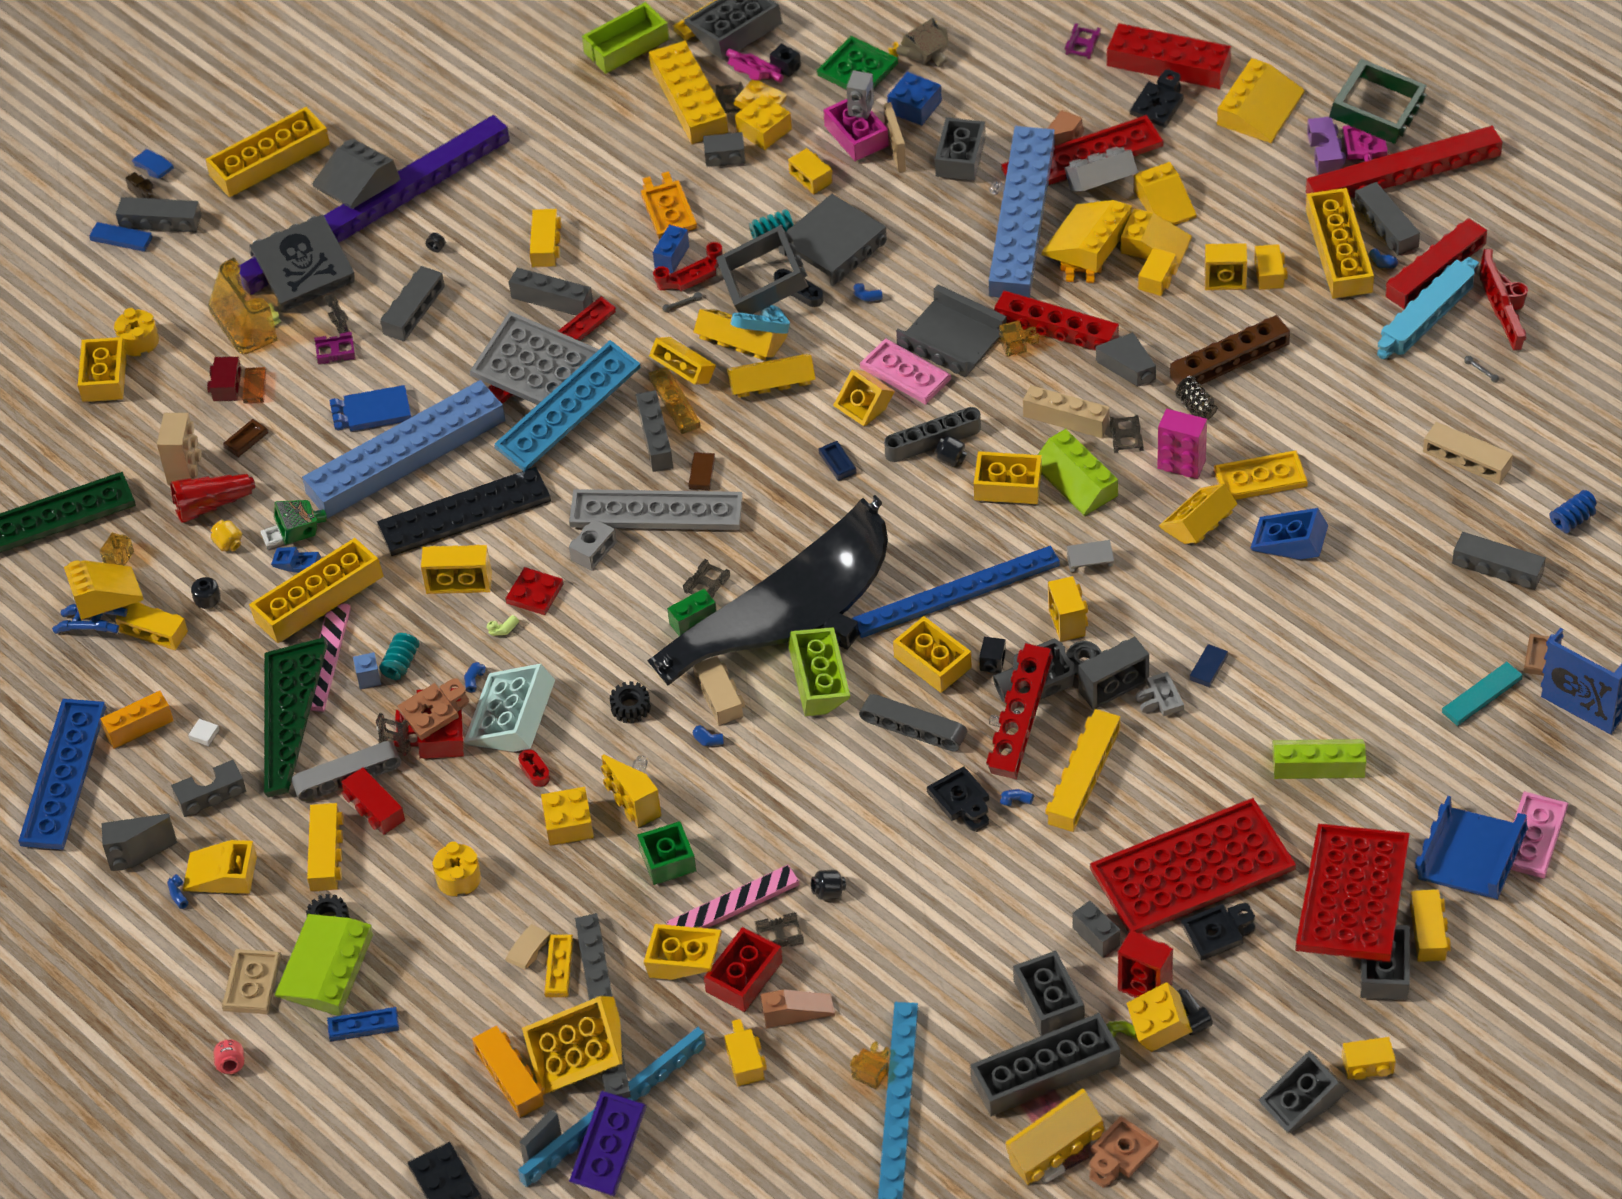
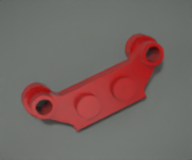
M719 242L709 243L706 246V258L671 274L669 269L664 266L655 268L653 277L657 284V289L661 291L668 288L680 289L682 292L716 276V269L718 267L716 258L723 255L722 245Z

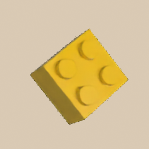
M763 94L735 115L736 132H742L743 137L764 151L792 130L791 112Z
M1246 243L1205 244V290H1246Z
M1073 576L1048 582V610L1060 642L1086 636V627H1088L1086 613H1088L1086 600L1082 601L1081 586L1075 583Z
M585 787L541 794L549 846L594 838Z
M1168 982L1126 1003L1138 1041L1150 1052L1192 1032L1180 994Z

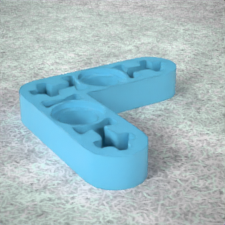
M770 305L761 310L760 315L733 313L731 325L742 329L786 334L789 330L790 321L779 307Z

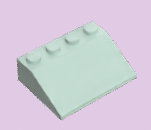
M542 664L489 673L464 743L471 746L510 752L531 749L555 682L553 676Z

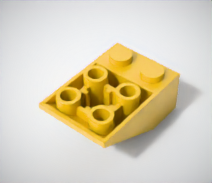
M602 755V766L600 768L605 777L603 784L607 791L613 792L617 805L619 807L623 806L630 822L633 821L640 828L661 817L658 789L648 775L607 755Z
M229 840L190 852L182 890L185 892L250 894L257 860L253 841Z

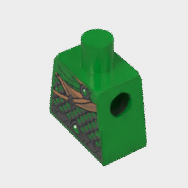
M308 500L276 501L274 503L273 517L285 545L315 536L317 523L327 521L325 510L313 511Z

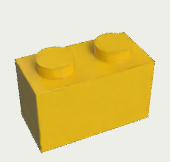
M808 148L788 159L789 173L813 195L832 184L833 172L831 167L821 161L818 155L812 153Z
M1279 244L1255 246L1254 263L1259 290L1284 288V280L1288 279L1287 267H1283L1285 255L1284 252H1280Z
M1153 248L1138 275V290L1162 296L1164 290L1170 286L1172 275H1176L1179 264L1176 263V254Z
M1390 1037L1342 1043L1341 1056L1347 1080H1362L1372 1076L1384 1077L1395 1072L1396 1060Z

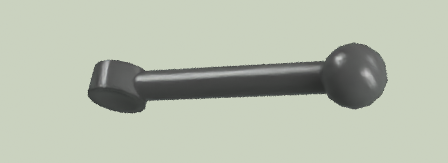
M696 292L694 296L670 305L665 304L662 309L664 312H668L671 308L690 301H700L702 294Z
M1472 356L1465 357L1464 362L1466 364H1472L1489 376L1492 382L1496 383L1499 381L1498 375H1493L1473 361Z

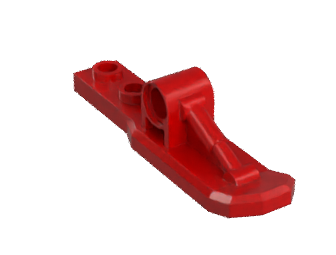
M1490 248L1484 249L1480 264V281L1496 317L1504 328L1513 351L1521 350L1523 342L1526 340V331L1524 328L1522 329L1519 315L1514 310L1523 308L1528 294V287L1521 282H1511L1504 274H1501L1493 261V250Z

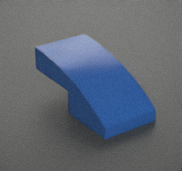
M148 149L132 159L136 167L146 169L149 176L161 179L174 169L173 164Z
M296 547L277 548L271 565L281 570L299 573L320 560L321 555L319 552H299Z

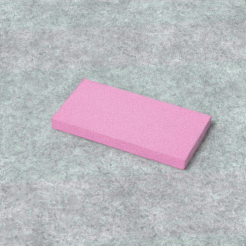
M886 338L860 362L861 369L925 405L951 380V374Z
M1523 792L1516 816L1518 813L1527 815L1528 830L1511 870L1545 879L1568 809L1567 802Z

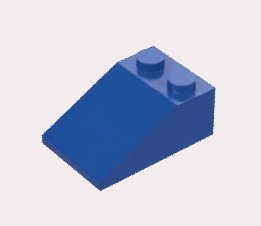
M1319 508L1262 516L1259 518L1251 549L1256 552L1299 560L1319 557L1328 524Z

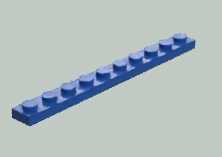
M1050 545L855 616L852 619L858 621L859 636L864 638L1060 566V560Z

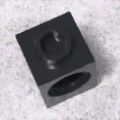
M782 43L769 54L770 63L780 68V74L788 78L801 67L800 52Z
M835 612L831 618H828L823 628L834 627L838 646L846 650L850 648L859 636L858 621L838 612Z
M984 636L979 656L980 671L989 673L1002 672L1006 655V639Z

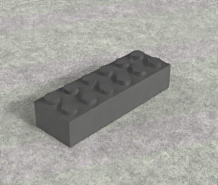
M1097 1013L970 1064L971 1081L990 1116H994L1120 1065V1048L1100 1013Z

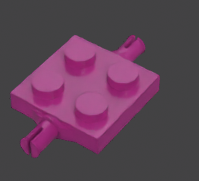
M731 48L727 50L726 55L729 56L727 64L734 67L735 71L746 73L750 79L755 81L773 79L778 83L782 82L783 75L780 74V68L751 53L742 54Z
M1349 125L1342 126L1347 160L1364 159L1366 162L1372 160V158L1387 156L1386 140Z

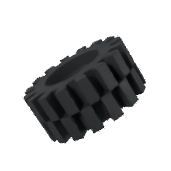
M629 681V685L623 682L622 687L619 685L615 686L616 690L613 689L610 695L612 715L618 721L623 719V723H627L628 720L634 723V719H637L638 722L642 721L641 716L646 718L647 712H650L651 707L648 690L646 691V687L644 685L641 687V684L638 682L634 685L633 681ZM628 699L638 700V702L632 706H625L622 704L625 700Z
M326 894V898H322V895L318 896V901L314 898L312 905L309 904L307 906L308 910H306V915H322L326 912H335V917L349 918L346 903L341 897L338 899L337 895L334 894L332 898L330 894Z

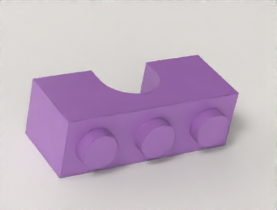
M1329 117L1308 119L1307 135L1310 146L1315 147L1314 162L1318 175L1341 169L1342 164L1346 163L1345 153L1341 152V138H1337V124H1333L1332 118Z

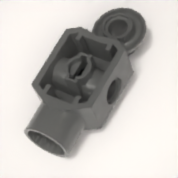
M1055 638L1037 645L1051 649L1053 655L1041 699L1074 685V676L1079 674V665L1083 662L1079 659L1083 657L1091 659L1101 653L1100 648L1090 641H1079L1071 645L1065 653V646ZM1018 654L1014 655L1013 668L993 676L996 690L1004 704H1006V693L1008 690L1011 691L1013 685L1011 683L1012 673L1014 670H1017L1019 665L1017 663ZM1028 667L1025 672L1032 673L1036 670V667ZM1023 687L1019 692L1027 693L1030 688Z

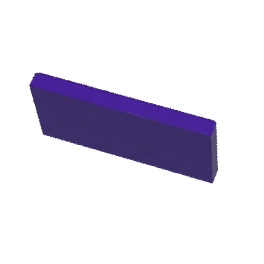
M601 1091L569 1182L615 1197L647 1106Z

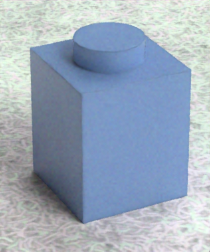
M375 653L354 656L353 660L359 688L365 689L381 685Z

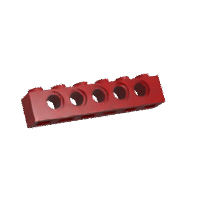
M1005 290L994 307V311L1007 316V325L1096 351V346L1119 338L1118 323Z
M1025 643L1023 650H1019L1017 656V663L1019 665L1011 676V683L1013 685L1011 691L1008 690L1005 696V703L1007 705L1005 711H1001L999 716L1000 729L999 732L994 733L992 742L994 749L993 752H989L986 761L991 774L1017 780L1053 658L1049 648ZM1028 667H1036V670L1032 673L1025 672ZM1023 687L1030 688L1027 693L1019 692ZM1018 707L1024 708V711L1020 714L1013 713ZM1011 728L1018 729L1013 735L1007 733ZM1006 748L1012 750V752L1009 755L1001 754V752Z

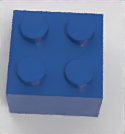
M906 72L887 95V103L891 102L895 116L922 126L942 102L941 84Z

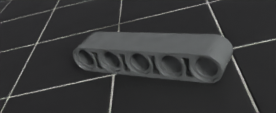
M968 407L888 435L884 440L885 457L890 462H898L935 449L941 438L945 439L947 436H951L961 440L975 435L981 430V413L975 407Z
M876 694L868 696L859 712L861 719L867 723L953 752L959 749L968 732L967 728L959 722Z

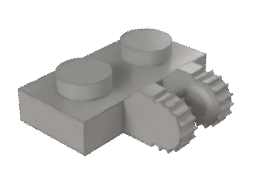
M1168 672L1148 677L1147 685L1149 688L1138 692L1135 696L1138 703L1144 702L1140 707L1143 713L1155 711L1158 707L1163 716L1184 710V703Z

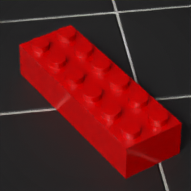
M1122 23L1117 24L1107 47V66L1157 77H1160L1163 71L1169 69L1180 73L1181 82L1219 90L1231 64V46ZM1173 76L1167 77V79L1171 80L1174 78Z

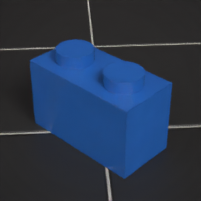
M669 224L653 251L654 268L664 266L669 269V273L675 272L689 248L688 229Z

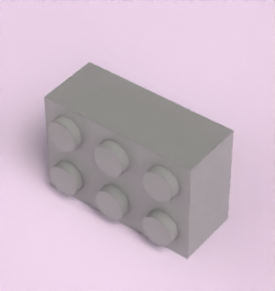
M1114 147L1107 149L1106 154L1095 153L1089 155L1088 160L1077 159L1069 162L1070 166L1064 167L1070 190L1085 191L1138 173L1132 150H1124V147Z

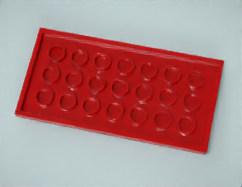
M1251 798L1090 863V870L1128 933L1130 930L1142 933L1296 870V863L1255 799Z
M1318 823L1295 951L1378 961L1391 960L1410 833Z

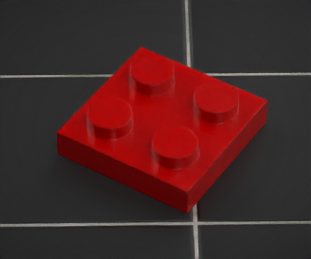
M524 567L505 598L506 604L545 616L564 585L563 579Z

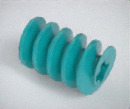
M784 209L782 214L775 212L774 216L772 214L767 215V219L760 217L759 221L757 219L752 220V224L749 223V228L754 239L782 225L786 232L794 224L789 211Z
M407 633L395 634L379 666L380 672L392 680H399L401 676L406 675L407 668H409L410 662L414 658L413 655L416 654L417 648L420 645L419 640Z

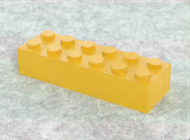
M686 41L650 51L651 70L691 144L703 141V136L728 133L727 115Z
M306 106L205 160L209 176L230 198L329 146L330 141L325 125Z
M1347 188L1308 193L1306 195V214L1332 299L1373 293L1374 274Z
M353 538L251 602L249 606L255 623L279 644L383 578L384 575L379 558L356 538Z

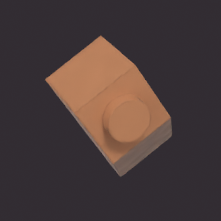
M1061 110L1047 128L1055 129L1054 146L1080 138L1084 132L1083 118Z

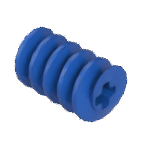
M1582 490L1579 494H1576L1573 498H1570L1561 504L1560 507L1555 508L1554 511L1549 513L1551 522L1562 532L1569 533L1571 529L1581 525L1583 520H1588L1590 516L1596 514L1595 506L1597 502L1591 492Z

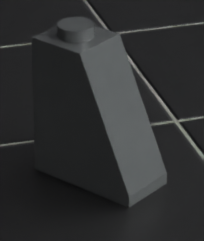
M1134 333L1096 346V361L1135 386L1156 380V365Z

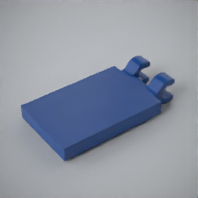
M405 385L344 396V401L338 398L329 400L335 430L349 427L351 432L401 423L411 418Z

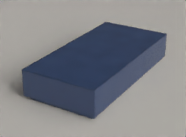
M838 441L818 448L820 456L837 481L857 473L856 467Z
M1207 644L1192 670L1189 680L1210 688L1228 657V651Z

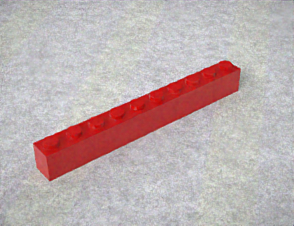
M1493 125L1306 178V194L1347 188L1350 199L1355 198L1356 190L1374 182H1377L1384 190L1501 156L1503 141Z

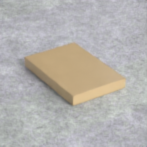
M891 102L884 103V125L888 129L889 146L899 173L906 172L905 143Z
M235 949L222 1010L226 1012L268 1014L281 962V952Z

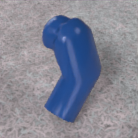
M1376 248L1369 252V256L1378 268L1389 269L1395 268L1398 265V259L1392 255H1381Z
M863 283L854 285V295L865 302L883 299L881 289L867 291Z
M1020 789L1006 790L1001 794L1000 803L1011 806L1012 800H1017L1031 805L1034 794Z

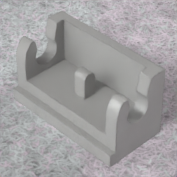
M1110 540L1067 546V560L1070 572H1075L1074 569L1077 567L1108 563L1109 567L1113 566L1114 557Z

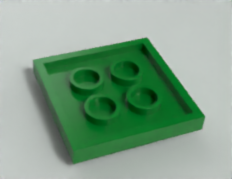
M850 36L817 69V76L847 90L846 87L853 71L871 73L874 89L898 65V57Z

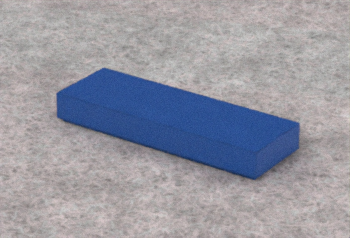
M100 222L95 224L89 235L90 241L143 252L146 251L153 238L150 232Z
M397 1007L327 1018L330 1042L399 1031Z

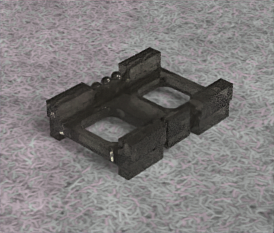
M742 82L726 86L716 85V96L725 113L740 112L742 110L739 107L733 109L726 108V103L734 102L735 98L743 90ZM725 89H736V94L724 95L723 91Z
M334 293L324 296L326 303L332 310V312L328 313V316L335 327H337L339 335L340 333L350 332L346 323L348 317L339 306Z
M1138 415L1125 418L1110 417L1109 425L1113 438L1114 453H1118V450L1134 448L1144 451ZM1130 421L1132 423L1131 429H1119V422ZM1133 437L1135 444L1122 445L1121 438Z
M704 559L698 566L696 573L683 584L684 593L694 594L696 592L693 589L698 584H702L709 588L707 592L713 598L715 592L729 579L730 570L726 569L724 571L709 564V561ZM712 569L721 574L716 580H712L705 576L706 573Z
M379 713L375 720L379 735L378 742L382 743L388 741V739L398 741L400 748L395 747L397 752L406 756L411 750V742L407 735L409 731L408 721L403 720L402 723L386 719L384 714ZM386 723L396 726L398 732L388 730Z
M796 912L783 915V919L781 917L774 920L771 919L770 922L768 918L755 921L757 934L761 936L762 932L773 930L776 939L771 942L781 947H785L790 944V947L804 944ZM795 925L798 934L786 937L783 928Z

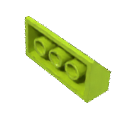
M1067 429L1050 437L1038 453V455H1042V475L1084 516L1118 496V479Z
M834 627L791 631L789 651L804 716L828 714L850 699V692Z
M1363 739L1272 740L1274 779L1365 778L1366 751Z

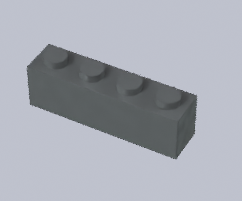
M1377 182L1355 191L1354 206L1356 210L1364 215L1367 223L1376 229L1377 234L1380 237L1382 236L1391 250L1393 249L1399 256L1419 247L1420 232Z
M121 197L116 211L120 227L145 230L197 232L202 216L199 202L188 200Z
M421 266L412 275L410 282L407 286L403 287L401 294L392 302L386 314H383L380 324L384 335L401 341L407 339L444 289V279L441 272Z
M516 268L509 280L511 298L575 316L593 303L591 287L521 268Z
M654 390L636 394L637 408L652 471L673 468L672 452L657 392Z
M1462 531L1453 551L1452 564L1536 590L1544 572L1546 557Z

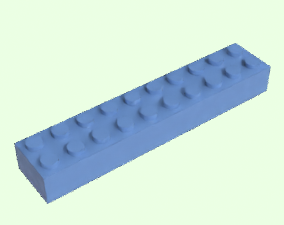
M1015 126L989 276L990 297H1000L1005 290L1030 298L1054 152L1055 129Z
M479 380L304 475L302 479L305 492L319 510H325L328 519L505 422L503 405L485 384Z

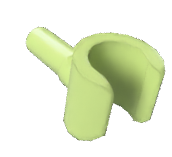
M269 303L268 307L271 314L267 316V320L270 326L273 327L281 323V320L273 304Z

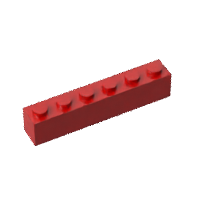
M1470 218L1459 223L1449 234H1445L1439 242L1431 245L1424 254L1417 256L1410 265L1405 266L1400 273L1387 281L1386 298L1401 308L1406 309L1409 302L1414 301L1423 289H1427L1433 279L1439 277L1448 265H1452L1456 260L1462 262L1486 244L1487 229Z

